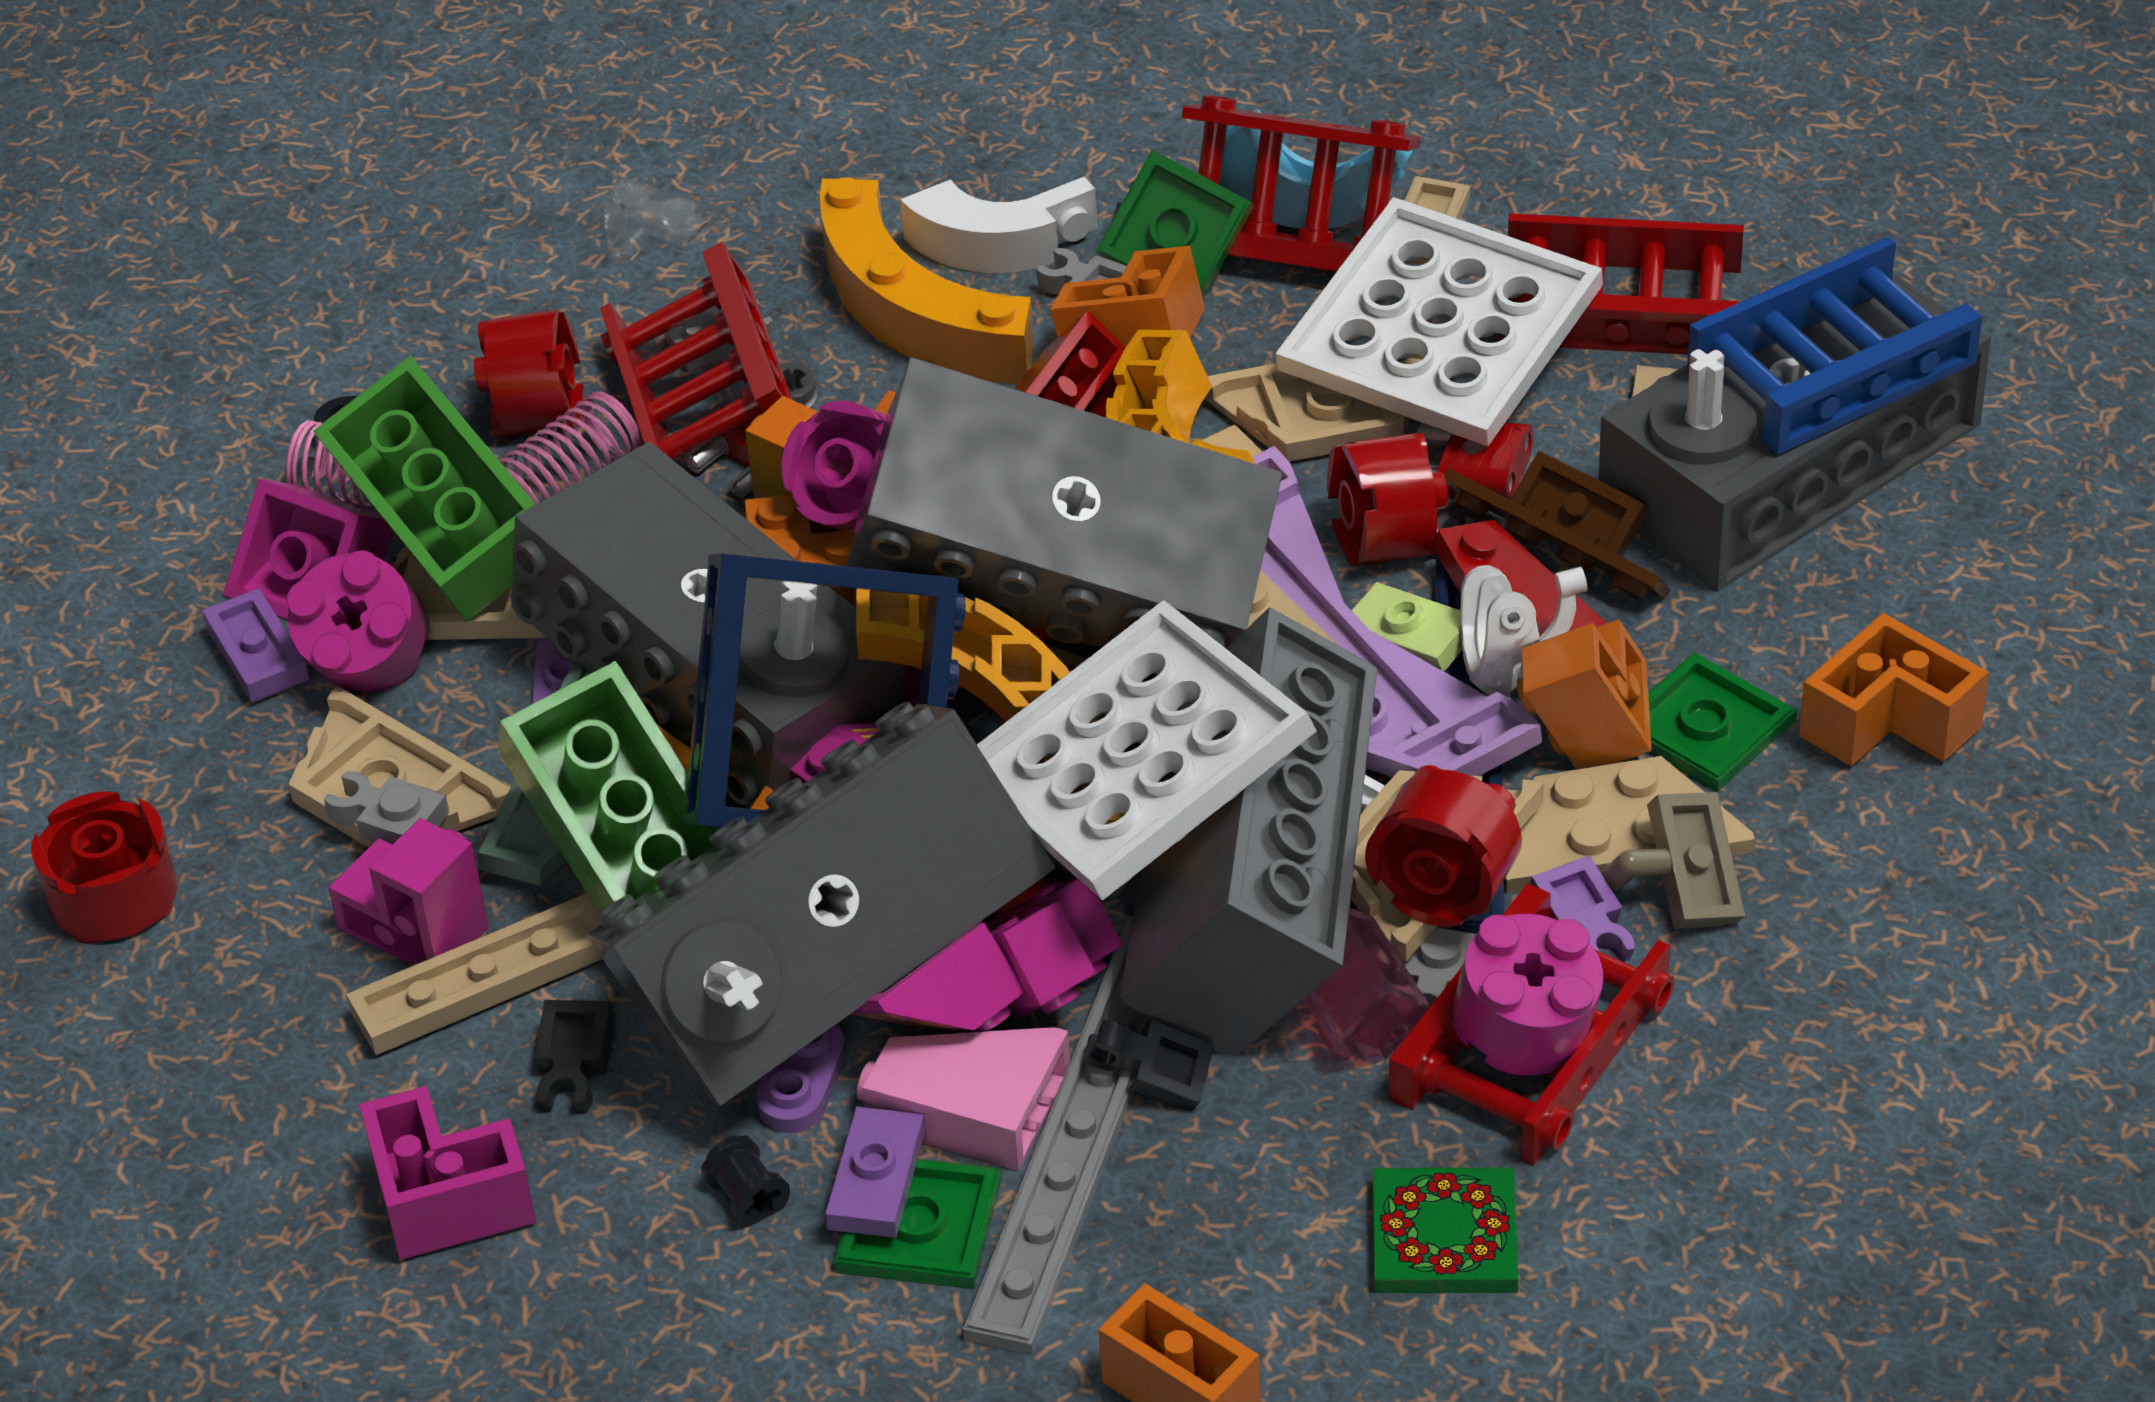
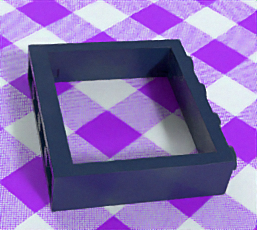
M724 553L709 555L684 823L723 827L739 817H744L748 823L765 811L725 806L747 578L927 596L918 704L947 708V699L953 700L955 698L959 684V664L957 660L951 659L954 633L961 632L965 619V597L962 593H958L959 578Z

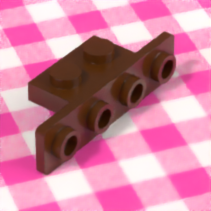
M1539 450L1511 499L1451 469L1447 470L1444 476L1446 484L1456 493L1452 502L1460 508L1473 511L1482 519H1485L1489 511L1508 521L1504 527L1505 530L1533 546H1537L1542 538L1560 547L1557 556L1575 568L1582 567L1585 573H1590L1595 565L1613 574L1614 576L1610 584L1637 600L1643 601L1647 592L1663 600L1669 594V587L1659 576L1623 558L1625 551L1649 511L1644 503Z

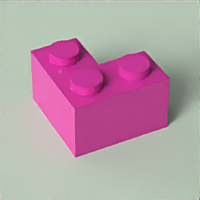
M419 818L393 844L378 838L328 887L339 929L413 966L474 941L489 929L472 843L459 832L452 829H442L422 818Z
M1077 877L1059 879L985 923L1026 991L1008 1005L1011 1010L1015 1011L1017 1017L1027 1015L1039 1008L1042 1009L1043 1013H1048L1077 998L1080 993L1076 985L1104 970L1107 964L1103 957L1123 946L1099 897Z
M427 1086L359 1104L399 1260L536 1223L527 1174L510 1118L441 1136Z

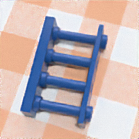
M1887 236L1690 324L1687 372L1689 373L1690 354L1693 351L1700 349L1706 354L1715 349L1720 351L1724 355V365L1729 367L1766 401L1762 442L1776 455H1779L1976 364L1983 316L1968 303L1941 315L1933 316L1892 281L1896 242ZM1874 297L1909 329L1884 339L1850 308ZM1825 319L1860 352L1842 360L1834 361L1800 330ZM1776 342L1810 374L1792 383L1784 384L1759 362L1751 352Z

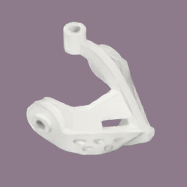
M1490 565L1478 566L1465 576L1461 585V642L1466 671L1469 675V680L1488 696L1499 692L1511 699V691L1517 686V679L1523 676L1522 648L1569 631L1576 612V594L1587 592L1588 590L1582 567L1554 574L1559 594L1558 606L1553 621L1540 637L1536 622V610L1533 603L1524 594L1512 592L1510 582L1498 568Z

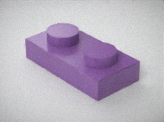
M260 588L202 610L206 629L251 703L310 680L305 660L295 647Z

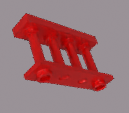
M1202 95L1201 104L1183 106L1182 118L1205 121L1198 174L1220 185L1227 125L1260 130L1251 199L1255 206L1228 255L1338 271L1390 201L1396 150L1408 152L1420 148L1421 136L1405 134L1406 124L1399 122L1371 120L1370 129L1238 110L1235 109L1236 99L1214 95ZM1283 133L1317 138L1305 227H1299L1298 235L1276 232L1277 223L1272 221ZM1340 142L1373 146L1362 234L1355 236L1354 244L1332 241L1333 231L1328 230Z
M1509 213V237L1602 268L1603 286L1605 266L1641 268L1638 296L1603 294L1602 286L1559 348L1688 355L1690 324L1739 303V301L1721 300L1723 272L1741 273L1744 225ZM1664 269L1699 271L1698 299L1662 297ZM1524 293L1516 298H1508V300L1523 303L1532 300L1535 296ZM1498 333V342L1506 336Z
M723 241L702 252L710 274L702 279L703 286L632 325L627 326L611 303L600 308L607 331L601 334L600 337L612 361L617 366L619 365L644 441L637 448L650 441L677 464L678 458L752 418L763 414L782 396L792 399L749 279ZM714 306L718 310H723V312L715 315L717 322L649 359L643 360L639 349L640 346ZM726 343H729L732 347L736 346V349L728 352L730 359L656 398L652 383ZM741 379L745 384L749 383L750 386L742 390L743 396L678 432L670 436L668 435L664 423L667 419Z
M1527 883L1502 915L1536 914L1550 917L1551 893ZM1658 940L1637 968L1595 950L1603 969V983L1620 991L1604 1012L1598 1009L1595 1010L1589 1033L1571 1057L1564 1060L1562 1067L1550 1073L1542 1074L1553 1079V1081L1537 1102L1531 1101L1453 1065V1058L1462 1046L1468 1049L1475 1047L1470 1041L1468 1047L1462 1042L1456 1033L1452 1019V1005L1462 970L1461 967L1389 1058V1100L1414 1110L1427 1091L1437 1094L1443 1090L1521 1126V1161L1534 1166L1548 1147L1558 1150L1564 1144L1574 1122V1111L1649 1011L1658 1014L1668 1003L1675 982L1674 977L1669 975L1670 945Z

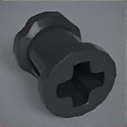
M730 1136L720 1141L708 1152L707 1158L701 1166L702 1177L712 1188H721L732 1202L731 1212L734 1218L742 1226L750 1227L782 1210L788 1202L790 1187L779 1173L768 1171L759 1159L760 1150L758 1145L749 1136Z

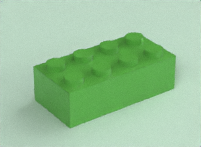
M411 355L313 430L339 466L466 622L512 587L515 516L536 504Z
M616 661L500 721L498 753L599 913L626 895L631 894L634 900H637L657 886L653 876L672 861L685 855L693 861L713 847L709 838L721 827L684 823L688 773Z

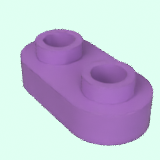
M837 1024L813 1040L816 1042L807 1044L762 1076L756 1091V1100L759 1116L766 1126L779 1132L795 1133L809 1129L823 1117L846 1056L844 1035ZM787 1092H797L791 1095H784Z

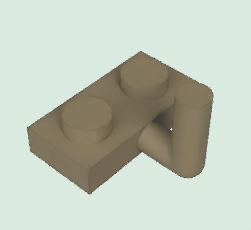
M1718 792L1656 795L1647 804L1656 849L1623 851L1600 873L1612 892L1616 895L1634 877L1662 875L1674 929L1714 927L1738 923L1745 917Z

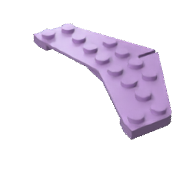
M1275 446L1252 457L1257 465L1283 472L1261 571L1340 647L1377 667L1366 769L1394 777L1399 770L1417 771L1421 766L1434 765L1444 770L1480 776L1542 743L1540 724L1522 705L1499 692L1486 696L1369 630L1342 599L1301 498L1298 482L1290 462Z

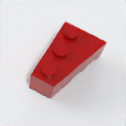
M1087 310L1044 349L1015 387V390L1106 417L1107 398H1113L1117 386L1113 372L1126 347Z

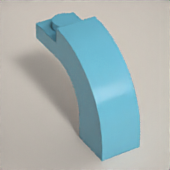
M1230 126L1227 128L1220 186L1251 201L1260 130ZM1283 142L1272 221L1283 226L1299 229V227H1305L1314 162L1298 156L1288 149ZM1373 147L1351 160L1337 163L1328 229L1344 226L1364 218ZM1396 150L1392 185L1405 175L1403 166L1413 150L1408 152Z

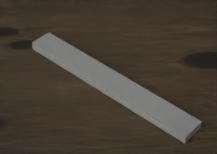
M1128 916L1120 936L1123 946L1116 949L1113 953L964 1325L963 1336L965 1341L1033 1355L1134 1094L1133 1091L1127 1089L1132 1071L1103 1070L1083 1061L1088 1037L1091 1034L1098 1036L1103 1020L1120 1023L1140 1035L1151 1020L1157 1021L1119 1001L1133 916Z

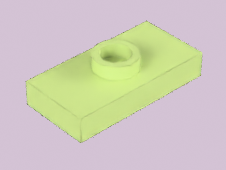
M1376 582L1351 610L1369 630L1443 672L1462 651L1460 610Z

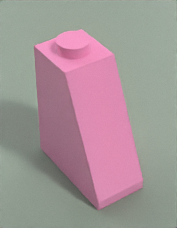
M1052 1027L889 1037L876 1062L869 1061L863 1068L858 1082L857 1098L867 1108L924 1114L926 1131L922 1144L1019 1171L1052 1108L1069 1066L1068 1031Z

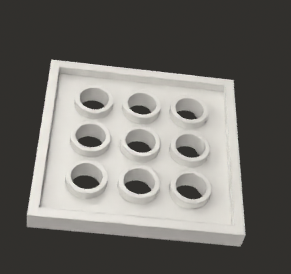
M1393 197L1275 353L1277 370L1489 446L1603 286L1602 268ZM1420 257H1424L1430 260L1426 264L1420 266H1409L1404 264V262H1412L1419 259ZM1472 275L1482 278L1473 284H1460L1456 282V280H1464ZM1524 293L1535 296L1532 300L1523 303L1508 300V298H1516ZM1391 296L1401 299L1399 302L1387 306L1374 303L1375 301L1386 300ZM1443 314L1453 317L1452 320L1443 324H1432L1426 321L1436 319ZM1495 333L1506 336L1503 340L1495 343L1479 340V338H1486ZM1361 336L1372 338L1363 345H1349L1345 343V341L1355 340ZM1414 354L1424 357L1423 360L1415 364L1397 362L1398 359H1406ZM1466 373L1477 376L1476 379L1468 383H1455L1449 380L1450 378L1461 377Z
M1163 600L978 743L977 746L1042 847L1101 900H1104L1168 848L1183 839L1187 833L1225 803L1235 798L1243 789L1277 762L1287 757L1296 747L1316 733L1317 730L1305 710ZM1155 673L1158 675L1149 681L1142 682L1150 674ZM1188 701L1194 703L1186 709L1176 711ZM1103 713L1106 715L1099 721L1089 723L1093 718H1095L1099 714ZM1226 730L1230 732L1220 739L1212 740L1221 731ZM1138 742L1141 744L1134 750L1124 752L1133 743ZM1049 754L1054 755L1050 760L1037 764L1043 757ZM1172 771L1177 773L1169 780L1158 782L1164 775ZM1083 783L1089 785L1080 792L1070 794L1076 787ZM1118 813L1124 815L1113 823L1105 824L1112 816Z

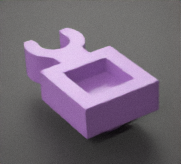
M1590 855L1532 876L1531 885L1551 893L1550 918L1577 921L1588 931L1590 936L1589 943L1595 950L1600 951L1599 947H1610L1616 950L1624 961L1631 959L1635 949L1633 937L1627 929L1615 923L1618 921L1622 906Z

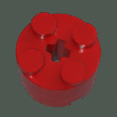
M559 309L543 310L495 318L478 323V337L484 356L474 359V374L480 393L490 392L493 403L490 405V421L496 438L537 433L538 430L544 429L548 423L554 422L558 416L564 415L568 409L574 408L578 402L583 401V383L575 384L574 365L580 364L578 348L572 327L564 312H559ZM577 413V419L582 421V414ZM567 420V426H572V421Z
M1419 432L1352 441L1347 444H1341V446H1335L1331 450L1328 461L1327 492L1328 499L1339 498L1342 518L1331 519L1333 531L1348 563L1351 565H1368L1437 555L1433 548L1439 529L1437 510L1447 507L1448 490L1442 472L1432 473L1424 435Z
M1434 765L1421 766L1413 777L1401 787L1367 842L1365 862L1370 878L1375 886L1382 880L1385 886L1395 895L1390 903L1401 913L1419 922L1439 927H1453L1462 925L1466 917L1477 913L1480 916L1487 910L1521 850L1522 834L1514 813L1516 807L1514 797L1505 787L1499 784H1486L1462 772L1444 770Z
M94 792L73 798L55 808L47 816L49 826L40 837L35 833L31 842V855L49 914L60 929L72 935L75 940L81 943L91 944L131 936L148 928L156 921L162 920L173 908L178 882L162 820L156 809L149 802L138 798L139 805L121 801L119 792Z

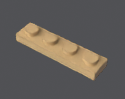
M583 894L347 993L346 997L350 1012L375 1055L381 1054L602 960L603 958L586 935L601 925L596 918L599 912L588 894Z

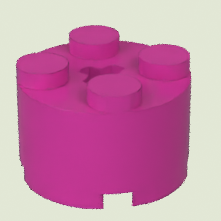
M833 401L818 407L819 412L814 414L807 422L800 421L791 431L782 455L781 473L786 490L791 491L795 502L799 506L796 508L803 516L829 527L854 532L887 414L850 401Z
M355 551L330 557L309 570L299 582L291 587L287 595L288 628L291 639L299 653L327 682L343 689L357 692L382 691L401 684L415 671L421 659L419 656L425 639L428 640L430 630L427 611L420 598L390 564L375 557L374 554L368 551ZM360 620L362 625L356 629L355 624Z
M1536 914L1492 915L1484 919L1480 924L1479 931L1472 938L1467 948L1452 1005L1454 1028L1462 1042L1468 1047L1470 1041L1477 1049L1486 1054L1484 1062L1503 1072L1516 1075H1541L1562 1067L1564 1060L1574 1053L1589 1033L1603 986L1602 965L1596 951L1589 943L1590 936L1586 928L1575 920H1556Z

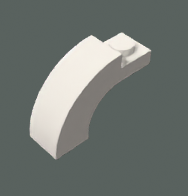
M1085 177L1028 199L1013 202H992L972 197L960 190L951 179L900 199L904 240L921 254L941 264L974 272H1018L1035 269L1039 265H1050L1054 263L1053 251L1058 248L1059 244L1066 241H1078L1089 232L1098 229L1096 190Z

